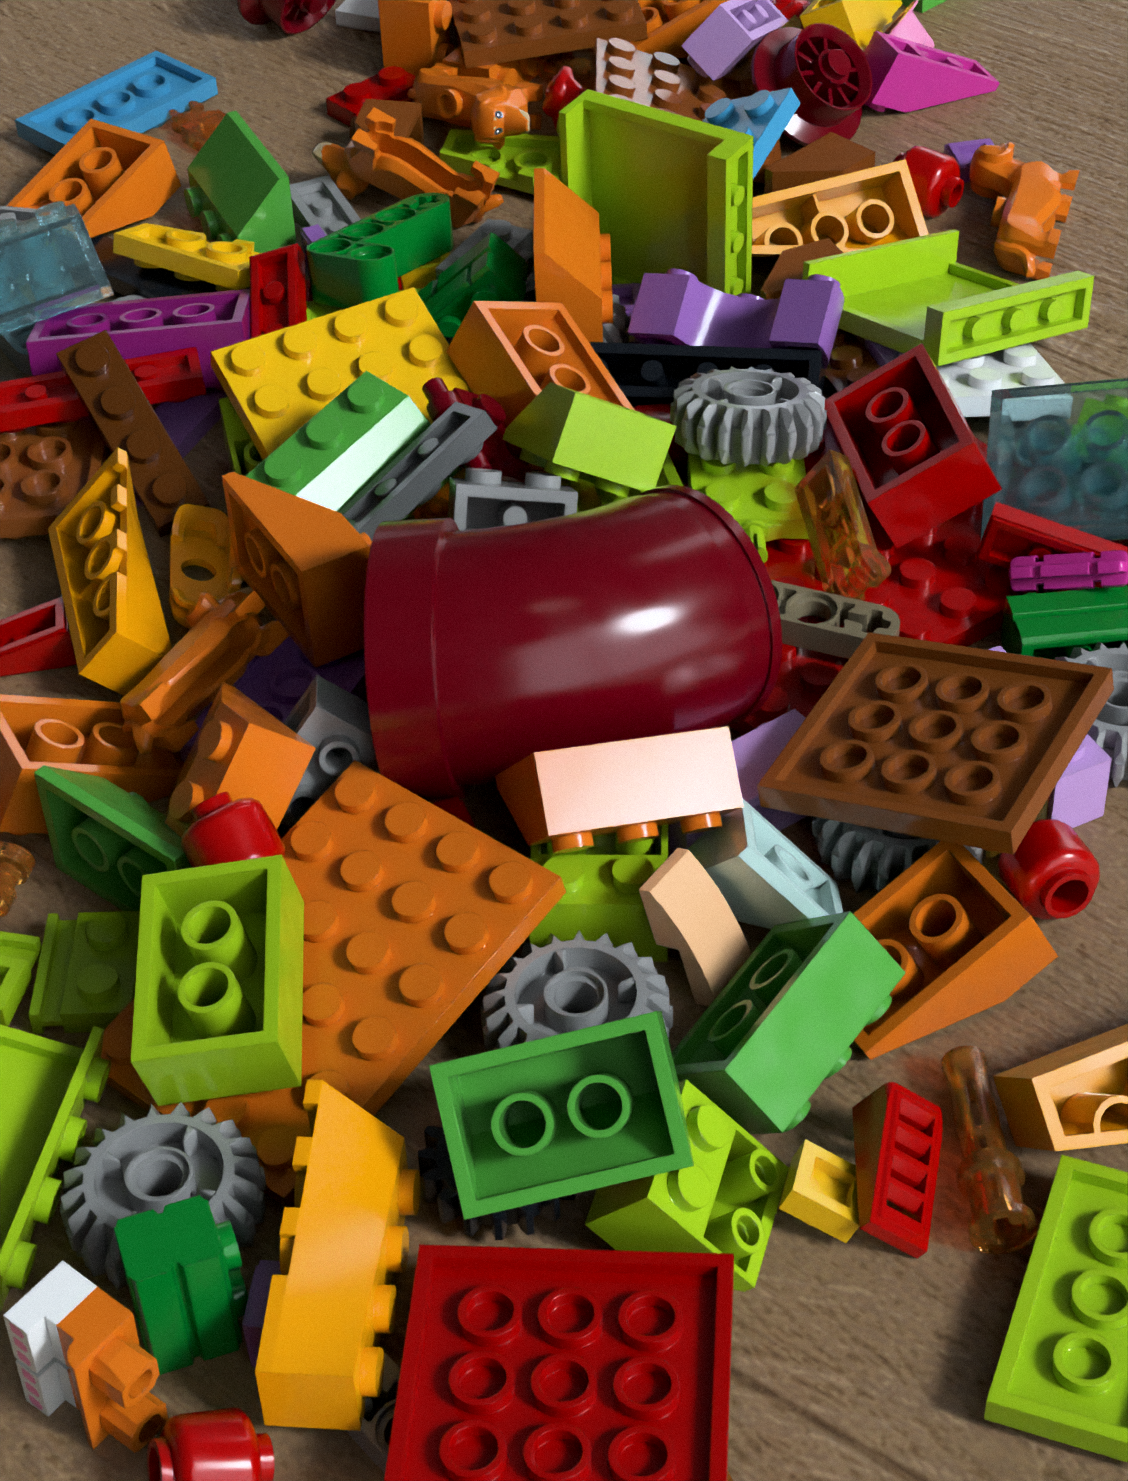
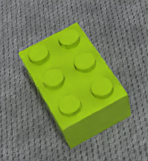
M282 854L142 875L131 1064L158 1106L301 1086L304 900Z

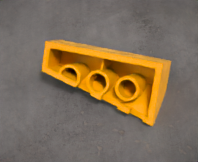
M906 159L753 197L752 261L764 258H778L784 250L829 238L843 253L929 235Z
M117 447L49 526L48 533L78 672L80 675L125 696L151 672L159 661L172 649L138 519L128 454Z
M1128 1024L993 1076L1015 1145L1018 1147L1056 1152L1128 1143Z
M307 1079L303 1106L305 1111L308 1112L311 1137L297 1136L292 1161L293 1170L297 1172L295 1207H284L279 1233L281 1238L279 1257L281 1275L272 1274L255 1376L265 1426L361 1431L366 1409V1398H379L383 1387L384 1351L382 1347L378 1346L381 1333L392 1334L395 1327L397 1291L396 1286L391 1285L394 1273H405L407 1268L409 1231L408 1227L404 1226L406 1215L416 1216L418 1213L421 1191L420 1172L418 1169H408L405 1139L403 1136L325 1081Z

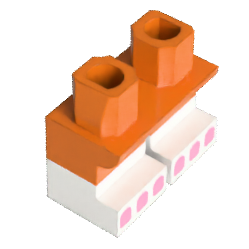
M62 1260L3 1315L13 1354L17 1358L16 1365L26 1401L48 1417L65 1400L81 1412L87 1441L93 1450L110 1434L136 1453L164 1427L165 1422L169 1419L166 1404L150 1393L160 1375L157 1359L140 1347L133 1313Z

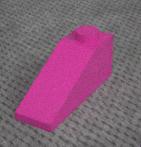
M876 30L864 51L872 73V91L865 104L879 112H885L887 108L907 113L996 91L1000 84L976 60Z

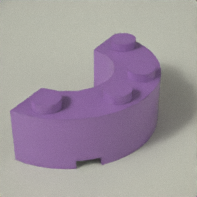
M672 268L668 269L666 274L644 273L627 333L643 344L822 350L824 369L826 370L845 298L840 288V283L836 279L825 275L813 274L808 276L807 280L785 279L781 297L779 299L765 300L748 293H741L735 296L721 292L698 281L697 276L691 272Z

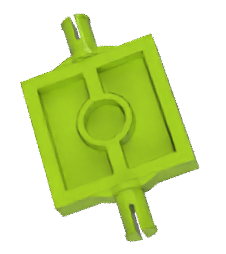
M688 453V487L707 495L733 516L753 542L763 563L768 559L766 542L777 539L811 538L813 519L804 458L801 460L791 459L787 464L774 462L769 463L767 467L761 464H748L744 467L740 463L724 465L720 460H704L700 457V454Z

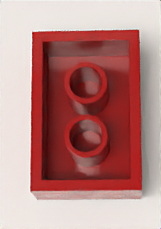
M922 343L825 399L824 410H827V417L866 502L897 549L915 538L925 535L931 529L968 508L978 505L984 499L1002 490L950 389Z

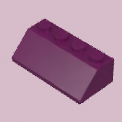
M250 289L43 308L26 341L32 376L62 371L58 364L57 352L106 330L123 359L196 347L205 388L214 387L224 391L211 368V351L251 339Z

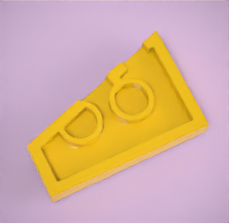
M149 223L115 232L113 240V253L134 259L136 266L151 269L164 268L174 271V276L180 280H203L216 284L215 289L219 292L241 290L250 287L249 257L261 254L254 252L255 242L235 239L233 242L216 241L207 244L204 233Z

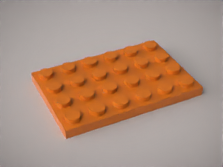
M356 760L349 765L282 838L286 848L283 858L304 900L301 1086L183 1103L187 1111L190 1112L191 1117L210 1107L217 1120L216 1124L233 1119L236 1128L241 1131V1137H250L252 1145L256 1148L259 1167H263L267 1189L264 1190V1193L284 1207H295L297 1172L293 1170L292 1161L297 1136L311 1137L308 1112L305 1111L303 1106L307 1079L325 1081L375 1116L566 893L561 876ZM133 998L104 1030L101 1058L111 1061L107 1084L147 1112L152 1104L161 1115L171 1114L179 1103L158 1106L131 1064Z

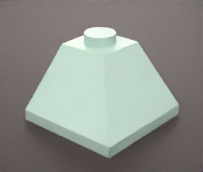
M743 798V808L721 816L723 827L705 831L687 849L700 862L715 882L739 922L772 929L777 924L843 913L837 882Z

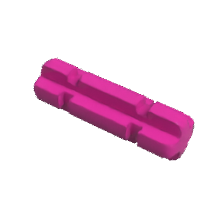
M1124 550L1101 551V557L1095 558L1094 552L1043 555L1044 561H1038L1036 555L1020 556L1011 560L1008 570L1011 588L1017 593L1038 592L1040 585H1044L1045 591L1095 588V582H1101L1102 588L1123 587L1128 584V553Z

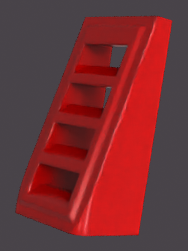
M62 596L0 620V677L77 665Z
M888 1082L852 1107L859 1229L917 1259L928 1250L942 1143V1109L898 1083ZM887 1200L899 1206L900 1212L886 1205Z

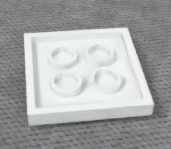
M867 339L864 341L865 349L880 367L904 354ZM1031 343L936 366L964 417L1070 414L1073 392Z

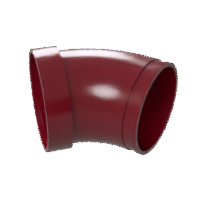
M679 485L660 486L636 496L627 497L593 509L522 524L459 530L452 518L382 521L374 533L368 558L364 601L365 676L373 744L380 774L425 800H446L456 796L459 799H464L469 793L471 785L497 784L495 775L534 752L725 727L753 715L764 705L777 681L782 656V627L778 602L767 569L753 542L733 516L707 495L689 487Z

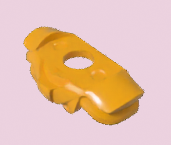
M184 504L176 511L170 534L169 604L174 619L189 629V625L184 617L197 604L202 592L210 593L216 600H219L240 590L245 580L236 569L229 519L226 514L216 508ZM191 565L201 566L211 571L214 577L210 580L198 581L187 577L182 572V569Z

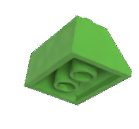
M236 110L226 113L187 168L190 188L184 189V198L191 217H198L200 219L203 231L209 241L233 242L235 239L255 242L254 252L258 253L296 244L288 175Z
M365 371L245 477L339 512L431 424L408 395ZM458 466L441 482V488L450 481V477L453 478L462 468ZM423 504L417 505V506H416L405 518H403L402 520H407V519H408L413 513H415Z
M45 765L34 772L56 868L120 910L140 911L142 875L192 868L181 847V837L165 824L166 816L149 806L147 801L135 792L128 793L106 778Z
M851 911L774 925L673 1050L672 1057L678 1082L687 1079L749 1134L787 1132L805 1118L811 1107V1102L808 1099L822 1081L837 1073L847 1063L852 1054V1049L849 1046L862 1029L875 1022L887 1011L892 1002V997L889 994L906 972Z
M661 1011L650 1012L429 1065L464 1220L694 1166L679 1082Z

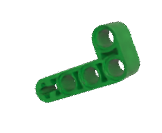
M422 193L410 196L307 245L306 253L313 301L330 306L349 308L399 292L398 277L454 249L449 196L442 193Z

